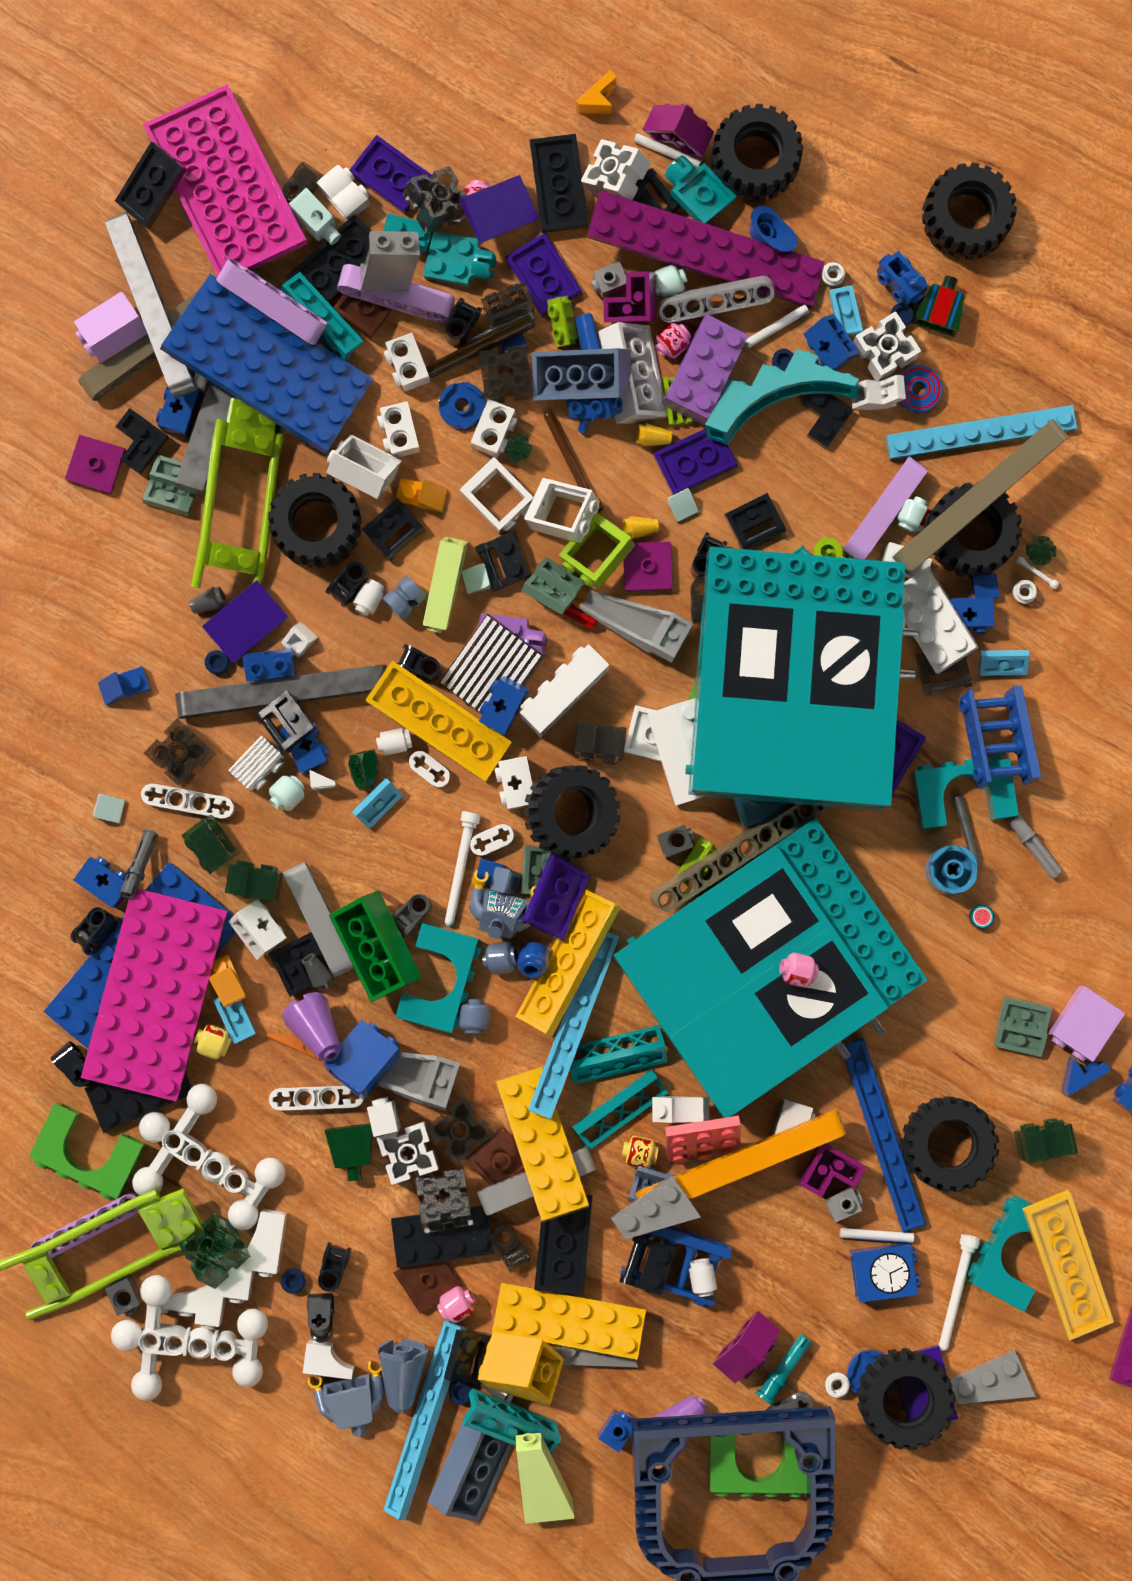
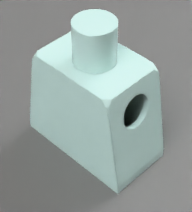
M307 188L289 203L297 222L317 242H321L325 238L333 245L340 239L341 234L335 229L334 217Z

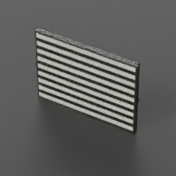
M487 614L439 683L463 700L467 706H471L479 712L484 701H489L492 695L489 690L495 680L499 681V679L506 676L525 686L546 656L520 638L517 633L512 632L490 614ZM500 700V701H499V702L501 703L500 708L503 709V708L506 707V706H504V702H505V701H504V700Z

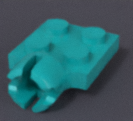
M681 155L677 158L679 161L676 162L674 160L664 174L674 185L670 195L694 220L708 224L733 203L737 196L728 187L724 186L722 181L705 163L697 167L685 156Z
M434 231L423 277L428 280L470 287L472 279L490 280L493 278L495 272L491 271V268H496L497 260L493 251L481 250L477 238Z

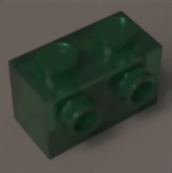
M212 814L200 820L181 835L187 848L194 852L199 859L200 866L208 871L209 874L217 871L240 854Z

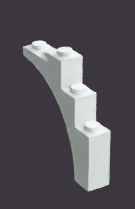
M263 1209L260 1212L255 1234L237 1264L225 1275L209 1285L189 1292L171 1294L170 1299L162 1305L161 1313H168V1310L178 1311V1315L187 1317L195 1313L194 1324H201V1327L215 1330V1327H219L223 1323L226 1298H229V1302L244 1303V1300H249L251 1297L255 1271H258V1275L263 1277H272L273 1274L279 1272L288 1212Z

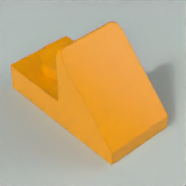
M611 70L608 71L576 100V111L584 114L611 115L612 105L606 98L616 90L617 76Z
M400 478L396 499L399 498L404 505L443 512L447 488L422 479V482Z
M227 954L215 960L209 980L223 1006L227 1008L247 998L231 957Z

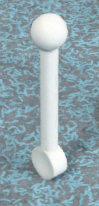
M1019 556L1016 559L1018 564L1025 566L1049 583L1052 589L1058 588L1059 582L1057 580H1051L1027 563L1024 558Z

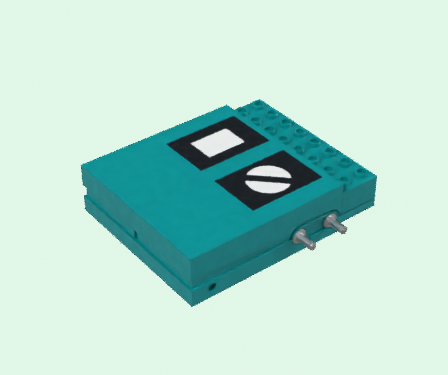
M709 547L706 557L691 760L690 765L685 767V774L689 775L688 795L882 811L884 808L891 806L899 678L915 679L916 676L915 671L900 670L902 636H918V629L903 628L904 610L902 608L905 563Z
M817 818L809 821L636 939L633 935L626 941L629 945L613 955L624 974L723 1118L731 1117L833 1046L836 1047L844 1060L848 1059L851 1054L842 1043L844 1038L868 1022L871 1023L879 1036L883 1035L886 1030L876 1016L927 981L923 972ZM792 953L810 956L815 960V964L818 965L816 981L806 988L785 983L783 974L780 973L782 960L787 959Z

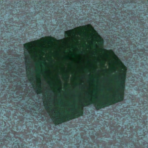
M237 860L236 865H229L225 893L279 902L284 876L283 873L278 872L279 868L261 864V868L258 869L254 868L255 864L239 860Z
M1063 1119L1043 1120L1044 1124L1041 1126L1039 1124L1026 1123L1019 1125V1130H1014L1019 1158L1028 1163L1078 1153L1072 1124L1065 1123Z
M214 1212L201 1224L203 1230L200 1233L196 1234L193 1232L179 1246L185 1258L193 1262L190 1267L196 1279L216 1289L229 1277V1269L232 1267L238 1269L251 1255L244 1242L237 1239L240 1235L230 1224L229 1220Z

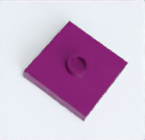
M79 434L65 480L112 495L122 464L120 458L126 452V449Z
M671 542L634 543V548L623 560L625 592L672 590Z

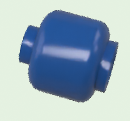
M537 942L524 944L519 951L517 960L518 970L528 978L543 976L548 969L549 950Z

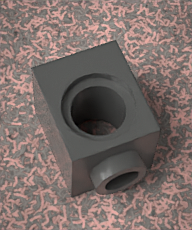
M685 825L657 835L665 859L692 849V843L695 842L691 828L686 829ZM675 834L681 835L684 839L683 846L674 847L671 844V837Z
M132 1275L105 1288L117 1316L124 1313L127 1317L139 1311L138 1306L144 1302ZM121 1292L130 1294L131 1302L129 1304L121 1301Z

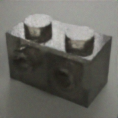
M525 282L511 285L506 290L498 293H490L481 299L482 310L490 328L534 312V302Z

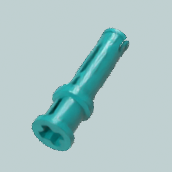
M799 1334V1337L776 1370L767 1374L768 1379L761 1389H757L755 1393L773 1406L775 1403L774 1399L780 1390L786 1388L787 1378L813 1343L802 1334Z

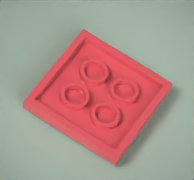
M739 1116L665 1127L668 1163L683 1164L690 1159L697 1158L698 1160H708L712 1156H723L740 1149L741 1124Z

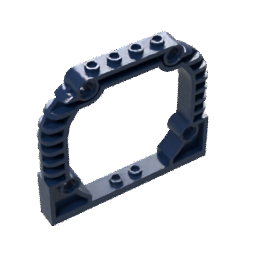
M831 1406L631 1419L636 1537L639 1547L648 1562L658 1568L664 1575L676 1581H796L799 1577V1571L808 1567L812 1563V1559L824 1551L826 1544L831 1539L834 1527L836 1443L835 1416ZM783 1431L785 1440L795 1447L794 1453L800 1471L807 1475V1515L805 1525L793 1542L775 1544L764 1555L703 1559L698 1552L692 1549H674L662 1534L661 1485L666 1484L672 1478L671 1460L685 1447L684 1437H725L731 1434L747 1436L753 1433ZM659 1465L663 1466L662 1468H659V1469L655 1468L656 1466H659Z

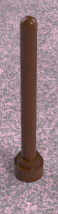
M545 412L544 419L578 487L590 490L552 412ZM599 499L600 503L597 513L605 508L601 499Z

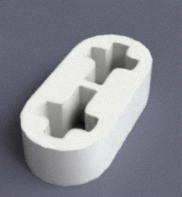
M417 751L411 755L409 759L411 769L432 786L442 788L449 783V771L427 753ZM422 756L425 757L424 762L429 768L427 770L422 766L415 768L416 762L414 759L416 757L419 759ZM432 769L437 773L444 771L445 781L439 780L437 783L434 782L435 777L430 771Z
M501 824L479 833L470 842L471 850L477 856H485L501 849L513 841V830L510 826ZM503 829L504 832H510L506 842H503L502 839L493 841V837L499 835L498 830ZM481 838L482 841L490 839L492 843L485 846V851L481 852L480 849L474 848L477 845V839Z

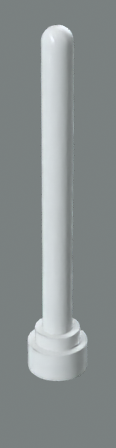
M462 811L460 821H462L464 829L445 918L447 926H453L455 922L473 828L476 829V825L479 824L480 814Z
M961 1234L959 1242L962 1254L939 1342V1347L942 1351H946L949 1347L971 1255L979 1248L981 1240L968 1234Z

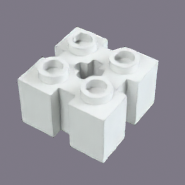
M601 139L593 155L596 158V162L594 165H588L581 182L593 195L598 196L600 190L633 200L638 190L635 184L638 179L643 180L651 164L650 161L637 148L623 145L621 149L617 143Z
M897 312L882 319L876 331L871 326L856 335L853 343L860 352V358L864 359L867 357L870 363L867 368L875 381H882L894 373L897 364L900 368H903L916 360L921 353L913 337L909 336L906 338L903 332L906 326ZM882 346H884V347H888V346H889V347H890V350H889V351H888V350H885Z
M426 1121L407 1126L405 1128L406 1134L399 1135L397 1131L377 1137L382 1157L389 1155L391 1163L386 1165L391 1185L410 1179L412 1177L411 1172L418 1170L420 1176L440 1168L435 1150H428L426 1142L431 1140ZM405 1146L414 1149L415 1153L412 1154V1159H409L408 1155H403L402 1151L406 1150Z

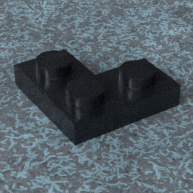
M832 394L806 395L801 405L819 416L807 437L824 449H827L854 409Z
M130 408L115 426L120 432L133 440V443L120 460L141 475L168 440V435Z
M312 932L268 953L289 997L312 986L302 966V960L307 955L315 954L317 957L322 954Z

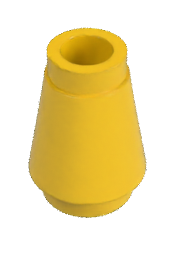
M648 423L638 425L636 443L642 446L670 445L672 431Z
M634 516L623 519V532L628 534L632 540L658 533L659 531L657 519Z

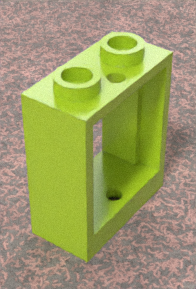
M596 513L590 522L589 531L584 536L582 542L570 541L559 556L563 562L562 566L571 574L574 572L578 573L581 576L580 580L587 586L591 587L594 585L600 589L634 548L635 544L628 534ZM597 529L618 545L598 570L593 573L572 557L593 531Z

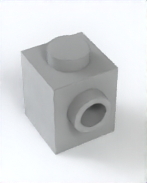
M620 261L593 272L591 286L594 293H599L602 300L603 298H609L626 291V275Z
M851 1186L823 1197L834 1222L862 1211L860 1206L863 1203L862 1197L858 1189L854 1191Z

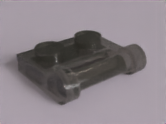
M924 653L915 655L925 696L933 695V692L964 686V688L972 687V678L969 673L966 657L940 673L960 671L961 677L931 683L929 677L940 674L935 673Z

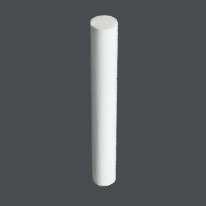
M637 133L633 142L677 161H679L677 158L683 155L694 166L699 167L702 160L641 134Z
M802 305L747 338L745 345L749 349L808 314L807 306Z
M840 1228V1238L914 1242V1233Z

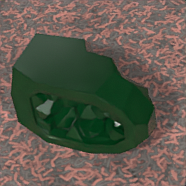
M375 749L361 751L349 756L350 774L359 790H369L375 784V777L378 773L377 765L379 764Z

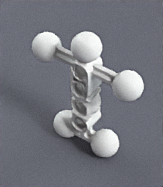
M197 1084L188 1091L186 1096L188 1108L171 1131L170 1123L163 1114L159 1112L146 1114L139 1124L141 1137L150 1143L162 1141L163 1146L149 1167H143L134 1174L132 1179L134 1191L139 1196L155 1189L160 1192L163 1187L162 1173L173 1156L190 1166H197L196 1170H200L202 1176L207 1181L219 1183L220 1186L224 1184L229 1192H241L246 1196L245 1199L237 1200L230 1206L228 1220L235 1229H251L259 1218L257 1206L268 1189L276 1188L284 1181V1165L275 1158L261 1160L255 1168L256 1182L254 1184L249 1180L244 1170L235 1169L236 1165H231L229 1158L225 1154L213 1152L211 1149L207 1150L203 1143L188 1134L199 1116L210 1113L217 1104V1094L207 1084ZM172 1134H176L180 1138V1145L178 1147H173L169 1142ZM195 1147L200 1150L201 1157L199 1160L195 1161L190 1157L191 1148ZM212 1161H217L221 1164V1172L219 1174L211 1171L210 1164ZM233 1174L241 1177L242 1184L240 1187H235L231 1184L230 1178Z
M161 1275L148 1277L140 1288L141 1298L147 1304L146 1321L143 1330L135 1321L128 1319L118 1322L111 1331L112 1344L118 1350L123 1352L132 1351L139 1345L143 1351L141 1371L136 1373L131 1381L132 1393L137 1399L142 1401L153 1400L162 1390V1380L156 1372L157 1354L170 1356L183 1354V1356H186L188 1352L191 1357L196 1359H204L211 1355V1359L216 1357L222 1361H227L234 1354H239L242 1357L234 1363L232 1368L233 1379L239 1386L245 1388L253 1387L263 1376V1366L257 1359L259 1338L267 1332L268 1319L261 1310L255 1308L248 1309L239 1316L237 1329L244 1340L238 1339L236 1334L229 1330L218 1333L219 1330H215V1333L205 1327L195 1328L191 1331V1327L185 1329L179 1325L160 1324L162 1305L170 1299L172 1294L170 1282ZM153 1335L157 1340L149 1341L146 1336ZM170 1338H179L182 1343H173ZM203 1340L207 1345L199 1346L195 1341ZM226 1342L230 1344L231 1348L225 1349L220 1346V1343Z

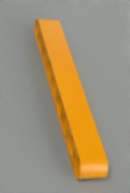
M834 1110L673 1177L690 1200L847 1134L838 1110ZM660 1181L656 1184H653L651 1186H648L644 1189L637 1191L635 1193L637 1199L663 1181Z

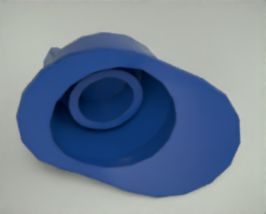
M758 206L752 211L749 229L752 239L762 244L770 245L781 252H789L796 248L798 242L796 234L773 209L767 206Z

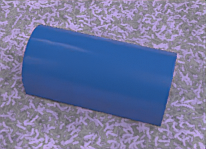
M587 313L576 317L575 324L581 350L601 349L593 315Z

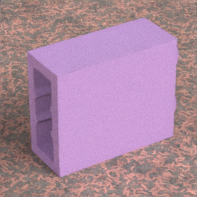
M122 291L74 321L79 329L75 332L91 358L96 355L100 363L148 334L140 317Z
M1078 986L1047 1034L1053 1037L1051 1042L1058 1047L1064 1049L1066 1046L1072 1050L1073 1053L1071 1055L1083 1063L1085 1060L1094 1062L1125 1013L1087 987Z

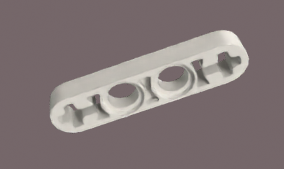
M148 784L141 791L142 800L151 806L220 819H228L235 812L234 802L223 796L159 784ZM153 788H155V792L165 795V804H161L164 800L161 798H154L153 801H150L151 798L147 796V792H152ZM175 792H179L183 796V801L178 806H173L170 802V797ZM198 797L206 799L207 805L203 810H196L194 808V800ZM211 799H215L213 803L216 805H222L223 801H226V805L230 807V810L225 811L224 815H221L219 809L212 808L213 813H209L212 806Z
M345 1085L278 1088L272 1091L269 1096V1103L275 1110L354 1108L362 1104L364 1100L358 1098L355 1103H352L351 1099H342L344 1104H339L341 1097L339 1089H343L342 1095L351 1093V1090ZM331 1090L335 1093L336 1100L333 1104H326L323 1101L322 1095L325 1091ZM290 1091L295 1092L293 1097L295 1106H291L292 1101H285L282 1106H279V1103L274 1101V1097H277L279 1092H282L284 1097H290ZM302 1091H307L311 1094L310 1104L302 1105L298 1101V1095Z

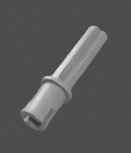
M1021 814L1011 819L1008 824L1021 839L1020 843L1024 842L1050 878L1053 879L1062 873V869L1035 835L1036 831L1028 826Z

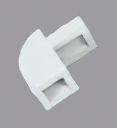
M895 375L882 381L864 380L859 382V393L856 399L851 398L852 409L879 410L897 406V402L906 399L904 376Z

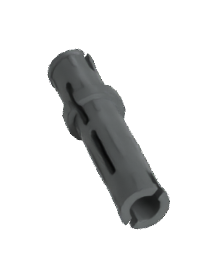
M144 829L130 867L126 869V878L119 892L126 899L135 898L137 888L140 882L144 880L146 865L159 836L154 830Z

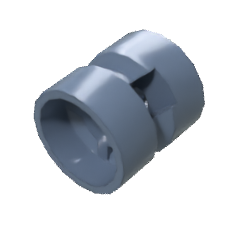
M405 576L396 584V590L391 589L382 598L386 605L402 621L413 612V606L419 607L427 599L424 592L408 576Z

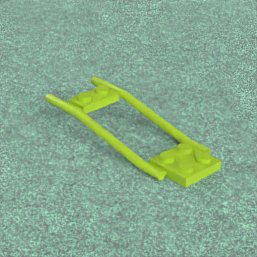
M231 398L227 421L216 419L200 541L191 587L201 588L205 565L253 574L252 583L258 580L262 585L270 539L268 512L271 511L272 507L270 504L272 499L275 498L278 465L284 435L274 433L275 422L236 398ZM221 445L270 456L258 551L210 541Z
M184 1188L160 1197L158 1190L155 1189L135 1197L39 1246L1 1260L0 1271L20 1263L24 1264L23 1267L46 1303L26 1311L27 1319L32 1320L73 1304L166 1256L187 1249L188 1244L185 1239L205 1232V1225ZM138 1207V1212L159 1249L70 1294V1289L47 1252Z

